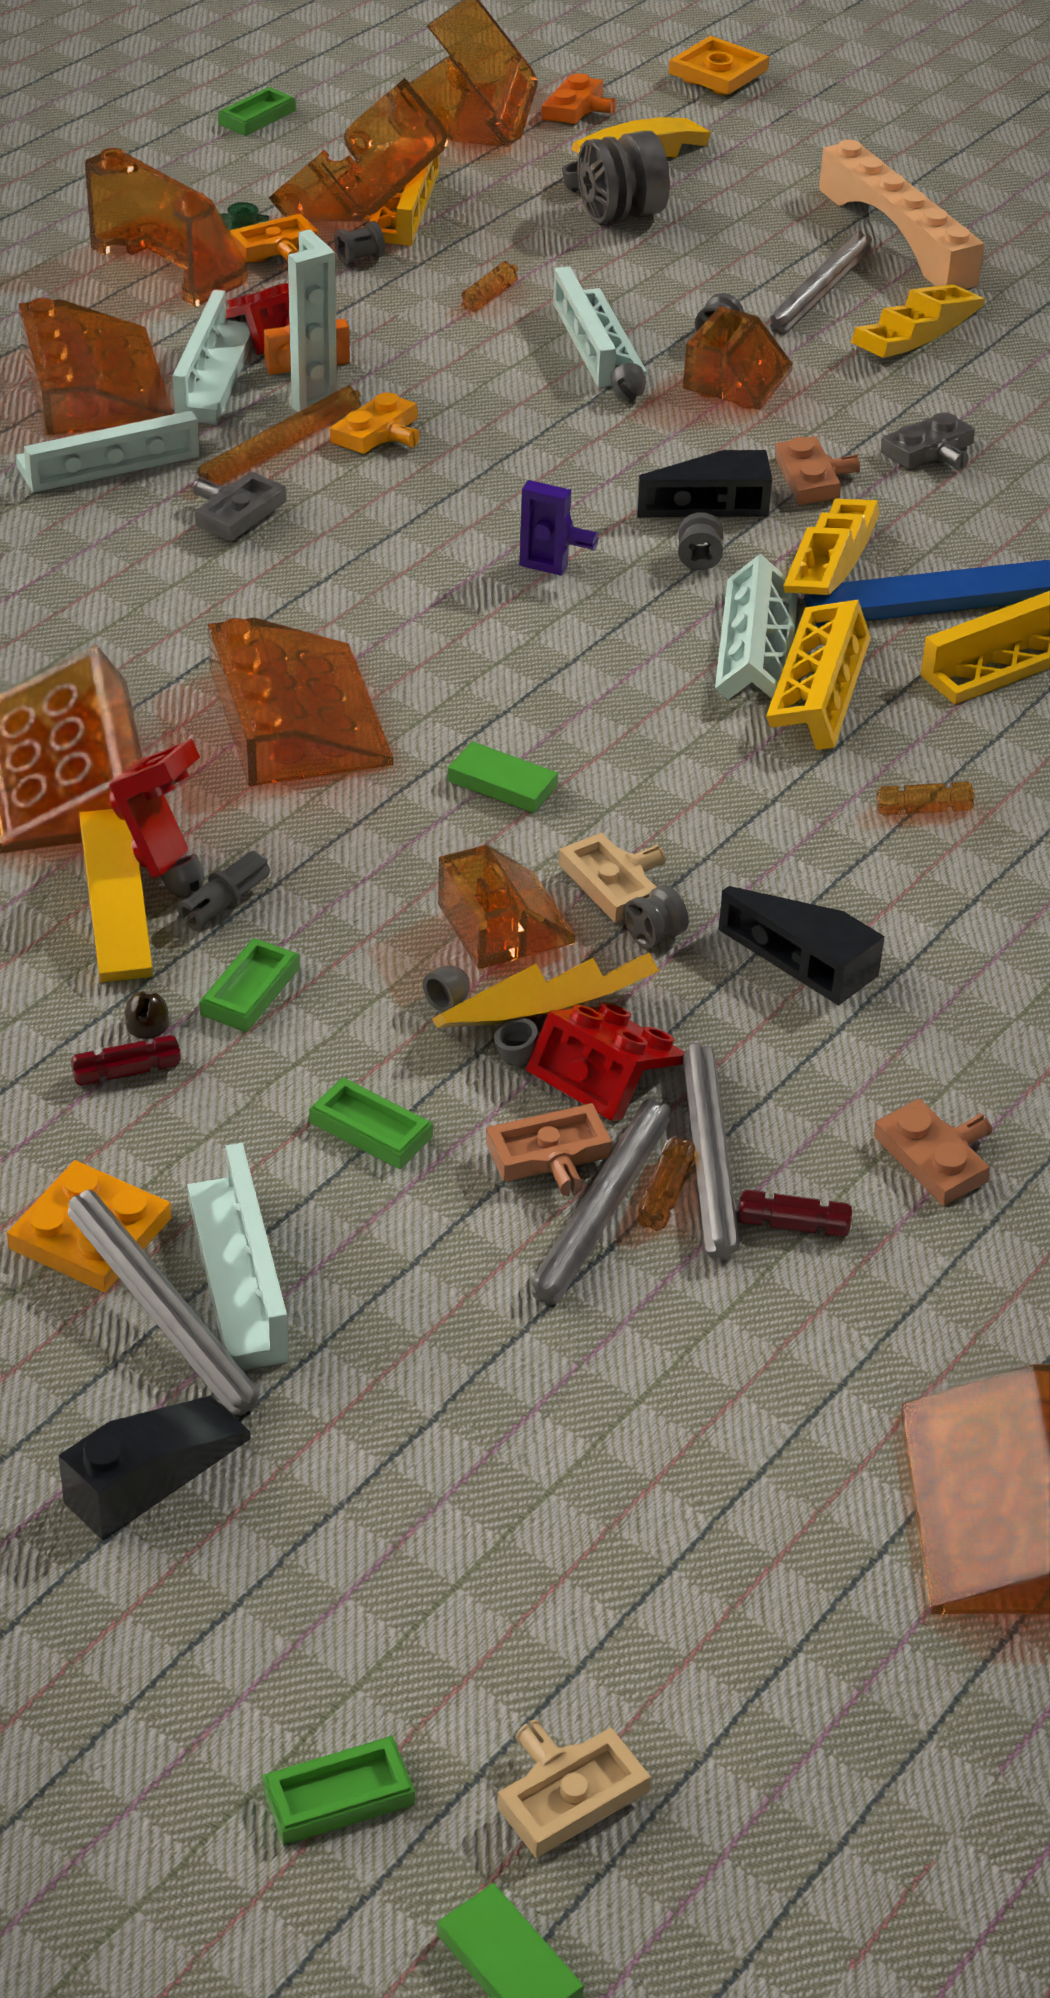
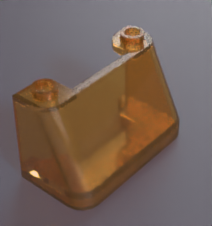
M404 78L345 130V146L356 162L350 155L340 161L328 159L327 157L330 155L324 149L268 198L285 217L300 213L308 221H365L380 210L444 151L448 143L447 131Z
M119 148L104 149L100 154L85 160L91 248L103 255L110 252V246L112 245L126 246L127 253L130 255L149 249L184 269L182 300L195 307L208 302L213 289L226 291L227 293L246 283L248 280L247 262L210 198L126 154Z

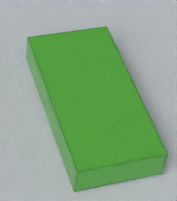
M267 87L218 112V124L247 136L296 111V99L271 87Z
M472 741L448 766L447 781L535 813L558 787V772Z
M252 938L199 1001L200 1015L248 1032L300 969V954Z
M344 1077L309 1108V1123L398 1169H401L433 1137L432 1122Z
M393 1735L262 1775L263 1791L283 1846L415 1805V1790Z
M494 1883L437 1921L438 1937L490 1998H583L584 1985Z

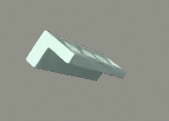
M310 229L298 232L299 252L288 255L292 408L299 415L337 405L335 252Z
M570 266L554 268L553 305L597 387L612 386L611 373L615 369V365L619 366L625 363H635L641 366L646 380L647 371L601 289L583 290Z
M213 289L173 374L175 414L192 411L198 419V423L217 425L253 344L247 322L227 320L226 291Z
M192 411L24 446V453L15 455L16 466L32 493L196 458L199 457L198 419Z
M761 554L727 579L715 689L728 700L751 682L772 699L794 640L798 593L784 592L783 585L787 577ZM763 664H765L768 672L763 669Z
M243 1143L225 1145L227 1178L187 1184L188 1201L222 1345L242 1370L289 1363L287 1312Z

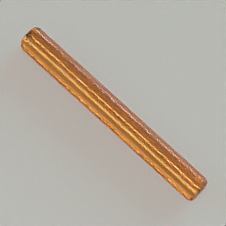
M349 385L337 390L200 465L197 469L198 479L200 480V477H203L218 485L227 482L339 420L350 412L359 409L361 406L360 392L358 389L354 390Z

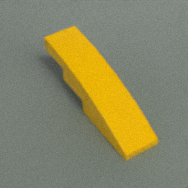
M657 117L634 120L602 129L573 143L571 150L579 154L580 147L586 140H602L604 137H615L618 140L623 134L647 130L653 131L660 139L666 157L677 158L682 143L707 146L711 131L687 118Z
M955 284L910 289L906 304L883 308L878 324L855 327L851 343L882 358L911 351L935 340L958 326L983 306L985 298Z
M835 498L830 512H821L816 527H807L783 585L784 592L830 595L843 583L856 565L880 515L878 500Z
M113 809L79 812L99 983L153 977L139 862L136 860L132 850L133 837L125 820L119 819Z
M650 952L629 961L605 975H602L594 958H591L546 982L538 965L534 964L433 1017L432 1020L437 1028L495 1025L514 1018L529 1019L548 1015L549 1011L568 1009L574 1005H580L609 995L659 972V969Z

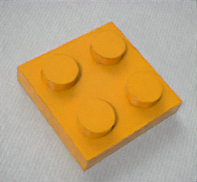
M711 35L669 60V74L682 78L688 84H699L710 88L719 95L733 93L766 72L769 67V56Z
M74 1160L6 1232L8 1248L106 1293L119 1277L68 1216V1202L75 1195H80L85 1190L94 1191L143 1250L171 1220V1202Z

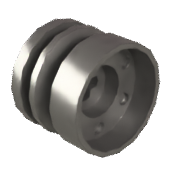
M646 130L623 134L618 140L615 137H604L602 140L590 139L581 145L577 167L579 189L586 211L594 222L605 223L611 219L622 220L629 213L631 216L636 217L657 214L666 208L670 191L669 166L660 139L653 131Z

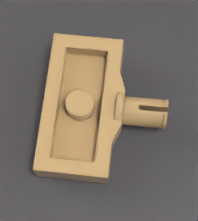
M601 832L560 848L558 865L616 923L624 919V906L629 900L636 897L646 899L649 897V893L657 888L645 876L644 872L658 866H663L666 862V857L663 849L659 848V845H653L635 854L628 853L616 847Z
M531 1720L530 1727L524 1724L516 1733L515 1738L536 1764L525 1777L498 1792L497 1808L537 1859L649 1793L651 1776L611 1727L584 1743L558 1748L541 1726L540 1721Z

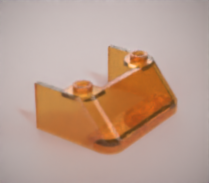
M461 0L427 25V28L449 55L406 84L403 90L428 120L429 127L436 137L450 142L509 147L522 137L537 90L538 81L529 63L480 0Z

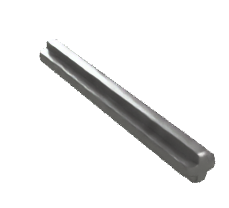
M860 231L855 232L770 314L771 322L769 327L772 331L777 329L780 333H786L871 250L869 244L872 241L869 234L864 236Z
M699 1042L690 1044L689 1051L683 1054V1065L705 1250L710 1258L720 1257L722 1261H728L733 1258V1253L739 1250L740 1244L715 1052L711 1046L701 1047Z
M653 1098L647 1099L638 1109L533 1277L531 1293L537 1300H544L550 1305L561 1301L669 1124L670 1119L668 1115L671 1111L665 1102L658 1103Z
M85 1190L80 1195L73 1196L68 1202V1216L228 1412L233 1416L240 1417L247 1411L253 1410L258 1404V1397L260 1395L258 1388L100 1197L92 1190Z

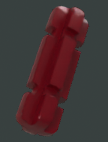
M168 1035L153 1038L152 1044H147L144 1040L104 1048L101 1054L95 1055L94 1051L75 1054L71 1060V1069L76 1084L83 1086L97 1083L100 1077L103 1076L107 1080L150 1072L153 1066H157L158 1070L176 1067L181 1061V1053L176 1037Z
M749 1189L744 1190L740 1196L738 1217L739 1221L743 1224L762 1226L763 1220L770 1221V1227L815 1234L817 1228L825 1229V1235L837 1237L848 1236L851 1228L852 1206L849 1203L829 1200L828 1206L820 1205V1199L774 1193V1199L765 1198L766 1192Z

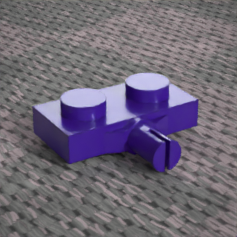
M532 480L526 482L522 488L519 566L562 576L568 567L569 545L591 549L592 551L596 550L599 532L577 528L573 525L570 516L571 489Z

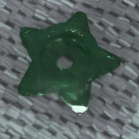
M248 202L234 203L227 208V213H220L218 215L219 220L226 224L224 227L226 234H229V230L269 221L268 215L259 214L258 207Z

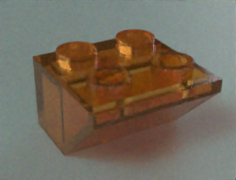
M719 306L686 344L683 388L698 392L703 397H716L736 403L742 408L760 410L792 372L793 363L758 316Z
M489 845L439 857L438 905L478 969L575 944L576 935L535 873Z

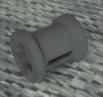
M375 221L367 222L364 228L348 232L344 228L335 231L336 253L344 265L352 264L354 259L372 255L377 258L385 253L384 236L380 226Z

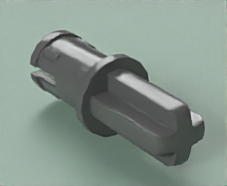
M250 851L223 872L217 870L209 875L208 883L178 903L177 909L182 920L199 908L200 910L194 914V917L186 923L193 930H199L225 908L237 907L241 902V896L269 876L271 870L267 864V858L256 851Z

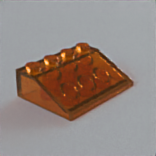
M36 298L30 302L18 303L23 351L46 436L103 430L173 415L146 327L62 299Z
M232 618L225 622L208 624L210 672L249 787L393 765V755L349 643L259 618Z
M97 645L0 694V854L82 843L79 812L113 809L110 802L111 789L108 784L136 761L142 759L127 681Z
M1050 1364L1028 1365L902 1404L901 1416L931 1614H1050Z

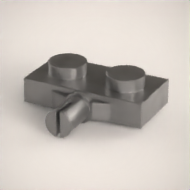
M947 412L937 413L930 419L914 425L903 426L900 430L881 437V453L908 469L924 462L937 460L940 462L944 461L957 470H960V468L964 469L968 463L969 456L958 449L974 443L975 428L959 420L954 414Z
M252 471L238 481L227 485H218L200 477V480L197 479L193 486V493L196 496L209 500L195 511L196 527L230 542L287 501L286 486Z

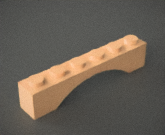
M848 139L842 140L836 145L823 147L819 190L838 206L861 201L871 204L884 212L902 232L918 261L923 276L934 286L955 284L963 289L978 286L984 242L927 198L924 193L917 190L901 175L887 166L880 158L862 146L860 142Z

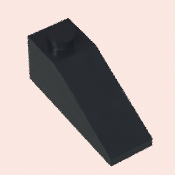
M721 450L639 475L637 518L687 517L698 512L708 513L715 517H769L772 474L767 451Z
M732 886L722 890L718 930L838 1006L879 976L885 936L846 912Z
M211 1395L109 1421L58 1455L64 1504L104 1541L251 1439L250 1430Z

